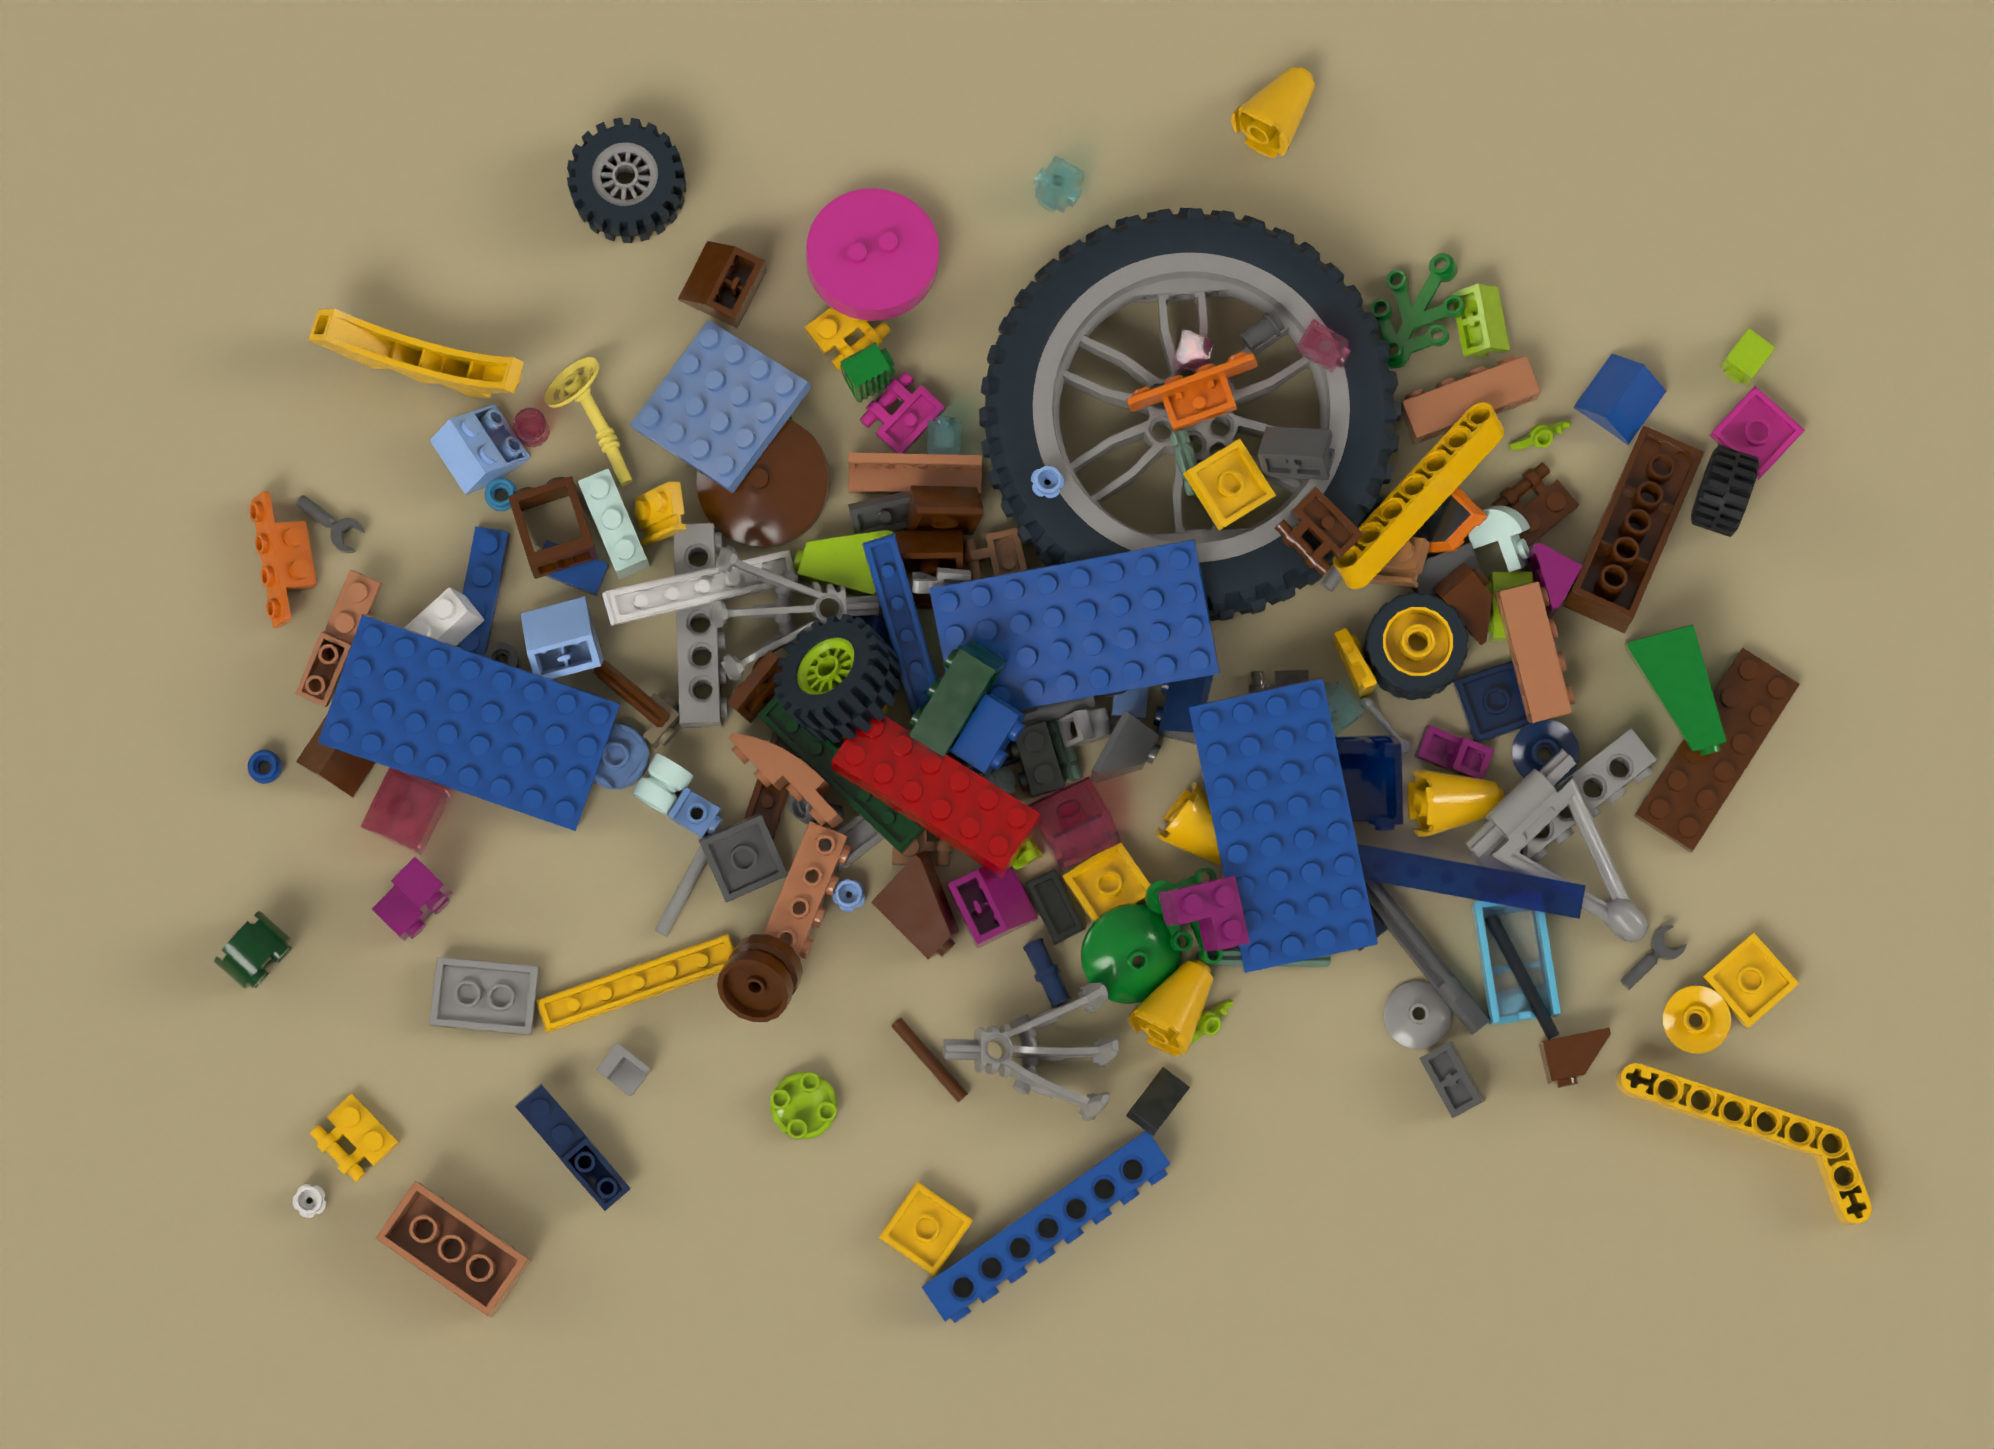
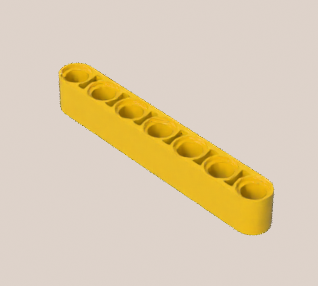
M1480 402L1470 407L1361 524L1358 529L1364 535L1342 558L1337 559L1335 556L1333 557L1334 566L1349 588L1360 589L1370 583L1501 441L1505 430L1492 405Z

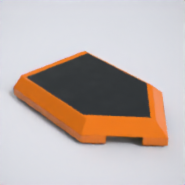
M1457 487L1412 537L1425 538L1430 543L1428 553L1454 552L1465 542L1463 539L1476 526H1480L1488 516Z

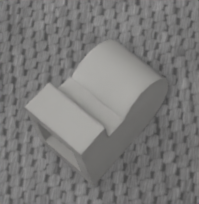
M1106 708L1091 711L1086 709L1078 710L1057 720L1065 749L1108 738L1113 732ZM1072 722L1075 723L1078 733L1076 738L1070 732V724Z

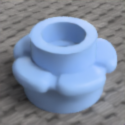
M1044 466L1036 469L1031 476V482H1033L1032 490L1039 497L1054 498L1059 495L1060 488L1064 486L1063 475L1053 466ZM1050 480V485H1045L1044 481Z
M842 879L838 882L832 899L835 904L839 905L841 910L851 912L854 908H860L864 904V886L858 880ZM847 892L852 893L851 898L846 897Z

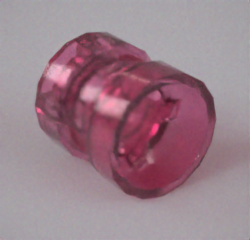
M525 408L516 414L513 427L519 440L524 445L538 447L547 441L550 428L540 410Z

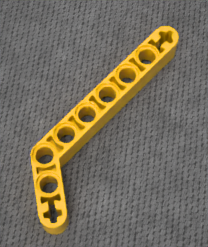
M1639 1063L1629 1064L1617 1074V1087L1627 1096L1815 1157L1839 1221L1846 1225H1856L1867 1221L1871 1216L1872 1205L1847 1136L1838 1128ZM1635 1071L1637 1072L1638 1080L1648 1082L1651 1080V1076L1654 1077V1080L1650 1086L1637 1084L1632 1088L1630 1087L1631 1081L1626 1079V1076ZM1662 1081L1671 1083L1674 1088V1095L1670 1100L1662 1098L1658 1092V1086ZM1694 1092H1700L1706 1097L1707 1105L1704 1110H1697L1693 1107L1691 1096ZM1727 1103H1733L1738 1107L1739 1117L1736 1121H1731L1724 1115V1107ZM1760 1113L1766 1114L1771 1118L1772 1127L1768 1132L1760 1130L1757 1126L1756 1121ZM1793 1124H1798L1804 1129L1805 1136L1800 1143L1793 1141L1790 1137L1789 1130ZM1831 1135L1836 1139L1837 1149L1834 1153H1828L1823 1148L1822 1140L1824 1136ZM1838 1167L1844 1168L1849 1174V1181L1845 1186L1839 1185L1834 1179V1172ZM1853 1188L1855 1190L1854 1194L1844 1197L1840 1196L1841 1192L1850 1191ZM1851 1203L1853 1205L1859 1204L1860 1206L1856 1216L1855 1214L1847 1213L1846 1208L1850 1207Z

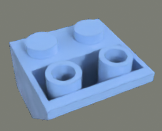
M496 404L450 418L429 440L465 495L486 488L491 481L506 476L531 458Z
M586 596L521 613L526 651L533 673L554 679L602 665L604 658Z

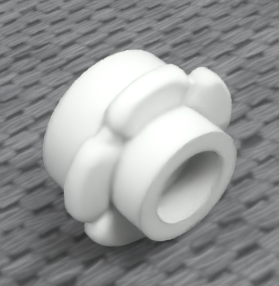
M310 1184L300 1186L293 1197L294 1209L299 1210L300 1215L306 1218H312L315 1214L322 1213L326 1207L324 1190L317 1185L314 1187ZM309 1197L313 1199L311 1204L307 1203Z

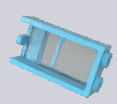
M1524 888L1512 891L1511 897L1499 898L1498 893L1479 895V901H1475L1471 905L1487 1001L1488 1018L1491 1020L1489 1022L1490 1026L1537 1019L1485 921L1486 918L1496 913L1550 1016H1558L1561 1011L1542 892L1532 893V888Z

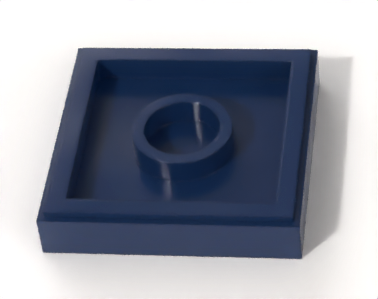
M1512 661L1453 680V685L1473 741L1482 743L1520 730L1530 723L1527 721Z

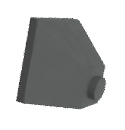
M1124 711L1092 769L1091 780L1098 783L1142 770L1146 762L1152 764L1161 746L1156 744L1159 735L1134 716Z

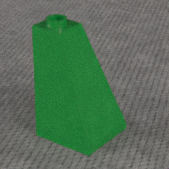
M1694 625L1683 626L1624 643L1626 651L1691 751L1699 750L1701 756L1720 751L1719 744L1726 743V738Z

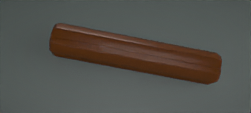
M603 661L600 667L594 668V674L656 727H663L665 722L670 719V714L609 662Z

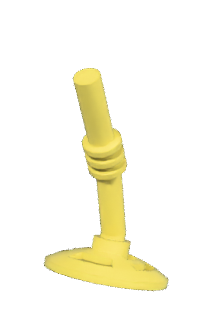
M593 357L582 358L565 368L551 382L546 390L544 401L551 408L561 407L574 400L581 403L597 432L595 437L596 440H600L598 444L602 447V453L607 454L620 486H626L633 480L619 451L620 442L617 441V436L613 435L615 433L614 429L609 428L590 393V386L599 371V362ZM584 370V372H583L582 375H578V374H577V373H579V372H581V371ZM559 392V400L556 401V397Z

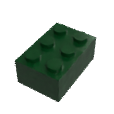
M974 641L969 642L965 646L959 645L957 649H953L943 665L948 670L940 678L934 680L926 694L931 699L923 707L920 706L913 715L909 724L914 727L909 736L943 757L947 755L983 696L991 690L1007 661Z

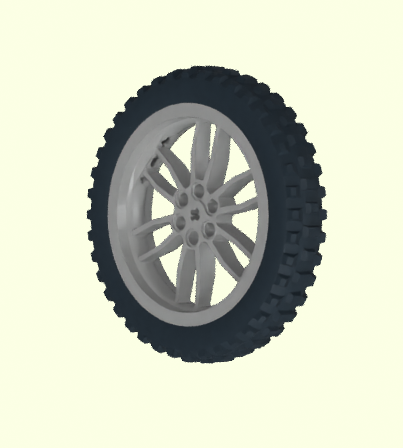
M1169 208L1148 212L1145 219H1141L1139 215L1127 216L1116 220L1115 228L1112 229L1107 224L1087 234L1085 243L1079 239L1072 245H1067L1060 250L1059 261L1054 258L1035 274L1036 282L1031 281L1026 289H1021L1015 297L1014 305L1016 307L1012 306L1007 317L1003 318L998 328L1001 335H999L996 345H991L987 356V363L990 365L987 376L982 378L981 393L985 395V407L979 409V424L985 428L986 439L981 442L983 456L991 459L993 467L988 474L993 489H1000L1002 493L1001 508L1007 518L1014 517L1018 523L1017 535L1024 545L1033 544L1036 547V555L1039 557V560L1045 566L1195 539L1211 621L1233 619L1234 612L1238 611L1241 615L1250 612L1253 615L1265 611L1267 602L1271 605L1280 601L1284 602L1295 596L1296 588L1302 589L1308 584L1313 586L1321 580L1323 576L1314 567L1310 569L1303 562L1305 558L1293 546L1288 547L1282 541L1283 537L1274 529L1275 526L1284 519L1292 528L1295 527L1299 520L1290 511L1316 486L1359 528L1383 501L1379 492L1382 484L1390 483L1394 467L1389 464L1390 455L1398 451L1400 436L1394 433V423L1401 418V403L1394 401L1398 379L1396 372L1389 371L1387 363L1391 350L1387 340H1379L1377 335L1380 328L1373 312H1365L1362 308L1363 299L1354 284L1346 286L1344 284V274L1331 262L1324 264L1320 261V253L1307 242L1298 245L1295 243L1294 235L1284 229L1281 230L1275 227L1271 231L1266 228L1264 221L1247 215L1242 220L1236 219L1234 212L1225 210H1212L1209 215L1204 214L1202 208H1180L1178 214H1173ZM1233 297L1250 304L1268 315L1275 312L1285 327L1280 331L1281 335L1278 337L1274 335L1255 348L1253 352L1247 347L1242 352H1246L1247 355L1254 353L1256 356L1283 336L1289 335L1304 357L1269 379L1235 390L1234 385L1230 381L1234 376L1227 378L1236 406H1239L1272 392L1304 369H1310L1318 395L1319 429H1330L1333 435L1329 449H1335V454L1329 472V480L1302 479L1300 482L1292 478L1265 477L1267 481L1291 491L1292 494L1277 510L1264 520L1244 529H1222L1219 531L1214 522V526L1211 529L1186 531V528H1182L1181 490L1183 479L1177 461L1172 495L1174 533L1151 535L1143 533L1121 522L1102 508L1100 503L1133 483L1164 453L1175 456L1176 449L1172 448L1170 437L1160 440L1153 434V430L1159 426L1167 427L1171 434L1174 431L1165 406L1158 407L1152 405L1135 411L1146 414L1148 417L1146 422L1108 437L1076 460L1069 461L1063 444L1060 426V401L1063 385L1068 384L1104 403L1129 409L1126 399L1132 397L1130 393L1107 389L1071 373L1069 367L1080 348L1085 349L1116 365L1143 387H1151L1152 390L1163 386V382L1168 378L1177 375L1190 376L1196 374V369L1204 366L1208 331L1205 298ZM1194 300V303H1197L1199 330L1195 362L1179 363L1169 333L1166 305H1168V301L1184 302ZM1158 301L1160 340L1170 376L1166 379H1159L1127 355L1092 340L1088 336L1105 319L1130 303ZM1231 411L1181 430L1188 432L1190 441H1196L1200 444L1201 451L1194 454L1197 464L1210 457V453L1214 450H1222L1235 442L1234 439L1237 433L1263 438L1266 426H1275L1236 416ZM1221 422L1227 425L1229 432L1224 436H1218L1212 432L1211 426ZM1144 439L1150 449L1129 471L1096 494L1090 495L1076 476L1077 471L1112 450ZM1252 456L1253 460L1262 472L1260 462ZM1044 466H1053L1063 475L1064 486L1060 488L1059 495L1054 498H1046V496L1039 497L1033 492L1031 476L1036 469ZM1045 480L1044 484L1050 485V480ZM1308 529L1301 536L1314 549L1321 543ZM1329 551L1323 558L1331 566L1333 565L1334 555Z

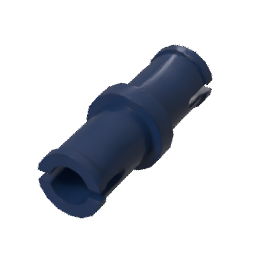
M1043 938L1025 945L1023 949L1036 972L1034 978L1036 982L1041 983L1052 1009L1069 1002L1072 998L1069 996L1059 975L1061 969L1058 964L1054 965Z

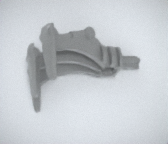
M728 545L726 548L722 547L715 564L718 567V571L726 574V571L731 572L732 567L757 576V579L777 587L775 590L777 599H774V604L753 605V608L727 609L726 603L722 604V600L713 601L712 604H709L710 625H714L715 628L723 627V624H727V619L732 617L754 616V619L775 617V622L779 624L777 629L779 634L762 643V647L740 659L737 658L736 654L733 656L728 654L723 657L721 664L730 680L734 679L737 681L742 679L743 673H745L744 666L762 657L769 650L775 652L784 646L787 647L789 643L796 645L800 640L796 635L802 630L806 633L813 630L811 624L819 620L822 624H826L827 618L819 610V605L825 598H830L834 601L836 605L834 615L839 620H841L842 614H848L852 617L879 615L877 595L846 597L844 585H839L837 592H835L832 584H826L824 591L821 592L818 582H813L811 588L796 583L799 576L783 570L781 575L764 567L760 569L739 560L735 548ZM793 590L813 597L811 605L791 606ZM811 612L815 619L795 629L791 613Z
M1100 982L1085 985L1078 992L1080 999L1056 1010L1049 1009L1032 1018H1029L1028 1014L1023 1015L1012 1021L1015 1026L1013 1029H1011L1009 1024H1002L1000 1029L997 1026H989L987 1030L983 1027H978L975 1030L974 1040L944 1039V1046L942 1047L944 1059L974 1060L976 1072H982L984 1068L987 1074H995L998 1071L1001 1077L1010 1076L1016 1079L1013 1086L1014 1090L1026 1095L1032 1090L1050 1098L1057 1097L1080 1106L1079 1114L1082 1115L1083 1120H1095L1096 1115L1106 1107L1109 1101L1108 1092L1092 1093V1095L1087 1094V1096H1083L1038 1076L1035 1068L1039 1066V1061H1060L1063 1058L1093 1057V1063L1097 1064V1067H1106V1064H1109L1118 1054V1039L1116 1037L1097 1039V1042H1093V1047H1039V1042L1035 1041L1037 1036L1035 1031L1056 1022L1058 1017L1084 1006L1086 1011L1090 1010L1091 1013L1099 1010L1108 999L1106 987ZM1019 1035L1022 1046L1013 1045L1010 1038ZM989 1042H995L1001 1047L1002 1054L999 1059L991 1057L988 1053L987 1047ZM1010 1057H1021L1022 1067L1012 1061Z

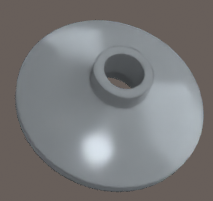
M1412 981L1397 987L1389 995L1383 1011L1384 1024L1390 1036L1397 1043L1411 1049H1424L1435 1045L1446 1035L1451 1023V1008L1432 984ZM1421 1008L1425 1013L1424 1019L1416 1020L1412 1015L1413 1009Z

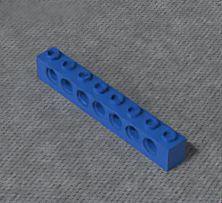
M1147 1131L1143 1132L923 1285L922 1289L945 1322L950 1318L954 1323L958 1322L971 1312L968 1307L970 1304L978 1299L985 1303L998 1294L999 1290L996 1286L1006 1279L1011 1284L1028 1273L1025 1266L1036 1259L1041 1264L1056 1253L1053 1249L1056 1244L1064 1240L1068 1245L1084 1234L1081 1227L1092 1220L1097 1225L1110 1216L1112 1212L1109 1207L1118 1201H1121L1123 1205L1127 1204L1140 1195L1137 1188L1149 1181L1151 1186L1166 1177L1168 1173L1165 1168L1170 1166L1171 1163ZM1136 1161L1141 1165L1142 1174L1138 1179L1131 1180L1124 1176L1122 1168L1126 1162ZM1101 1180L1111 1182L1114 1187L1113 1196L1109 1199L1099 1198L1094 1191L1097 1182ZM1080 1200L1085 1204L1086 1213L1082 1218L1073 1219L1067 1214L1066 1206L1070 1201ZM1045 1219L1055 1221L1058 1226L1056 1236L1050 1239L1042 1237L1038 1232V1225L1041 1221ZM1016 1239H1024L1030 1245V1252L1024 1258H1016L1010 1252V1245ZM989 1258L997 1259L1002 1265L1001 1273L995 1278H988L982 1272V1264ZM960 1278L971 1280L974 1286L972 1294L966 1298L958 1297L953 1290L954 1283Z

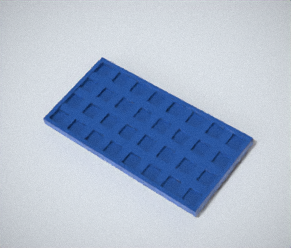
M1195 539L929 588L944 663L953 649H957L959 645L965 646L971 641L976 642L1007 661L988 694H994L1017 710L1220 673Z
M362 614L318 743L576 831L620 703Z
M1318 678L1188 706L1224 877L1235 876L1249 936L1250 943L1239 945L1244 972L1257 971L1377 945L1378 941L1323 679Z

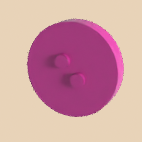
M875 188L848 192L828 203L819 212L810 227L806 244V266L810 281L824 302L846 316L868 321L886 320L900 316L913 309L925 298L936 278L939 260V242L936 230L927 214L915 202L901 194Z

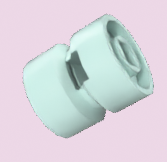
M656 753L648 766L650 777L641 778L631 794L656 811L668 816L678 799L675 793L682 792L694 776L675 762Z

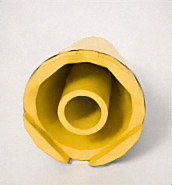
M1290 67L1233 112L1231 116L1233 130L1236 134L1240 130L1247 137L1244 143L1248 147L1269 158H1275L1278 154H1281V157L1285 155L1314 92L1315 83L1312 74L1302 67Z
M1422 769L1412 771L1411 775L1416 776L1415 781L1408 782L1407 786L1409 819H1416L1418 828H1413V831L1418 837H1428L1484 819L1504 798L1503 789L1498 787L1495 781Z
M1193 782L1191 784L1193 791L1189 792L1185 789L1163 817V820L1167 822L1164 830L1158 827L1155 836L1163 842L1222 867L1206 791L1198 783Z
M1194 960L1193 962L1185 961L1131 1012L1128 1017V1023L1137 1034L1142 1029L1149 1035L1146 1042L1165 1053L1178 1056L1182 1052L1183 1056L1186 1055L1214 980L1210 974V967L1200 960Z

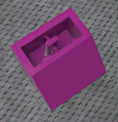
M1012 866L1004 878L988 868L982 867L947 884L948 890L977 949L1038 920Z

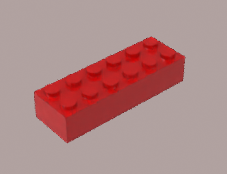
M886 716L880 722L876 718L869 723L872 728L866 733L858 729L856 730V738L851 740L846 738L831 761L833 771L1002 878H1004L1040 823V813L950 756L945 755L943 757L909 736V730Z

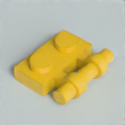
M832 307L804 327L805 331L824 355H827L835 348L840 354L831 360V363L838 372L841 370L840 361L875 342L879 346L883 343L882 339L891 333L890 328L884 321L873 329L869 325L871 321L846 316ZM860 330L863 337L849 346L845 340Z
M352 1093L327 1116L335 1126L330 1133H327L320 1125L310 1132V1135L318 1142L316 1146L323 1154L327 1152L339 1164L337 1168L344 1175L348 1174L356 1183L366 1175V1172L358 1165L364 1158L373 1166H376L400 1143ZM343 1136L357 1148L351 1155H348L337 1143Z

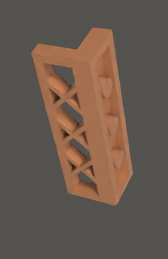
M848 452V492L852 494H896L910 491L911 486L977 487L979 495L982 496V455Z

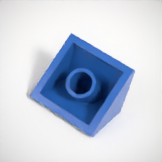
M1611 354L1573 408L1629 445L1662 399L1666 390L1644 364Z

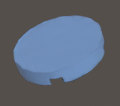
M613 723L593 780L596 784L606 789L622 790L633 786L643 777L649 765V750L645 739L635 728L625 723Z

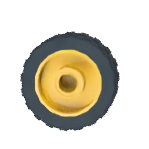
M1410 592L1406 595H1398L1390 602H1386L1379 612L1374 615L1365 635L1363 652L1365 655L1364 660L1366 664H1369L1382 690L1393 694L1392 696L1397 698L1401 697L1407 700L1431 698L1434 694L1441 693L1445 690L1446 686L1453 682L1467 657V642L1469 641L1468 633L1465 630V623L1453 606L1448 605L1440 597L1432 596L1430 593Z

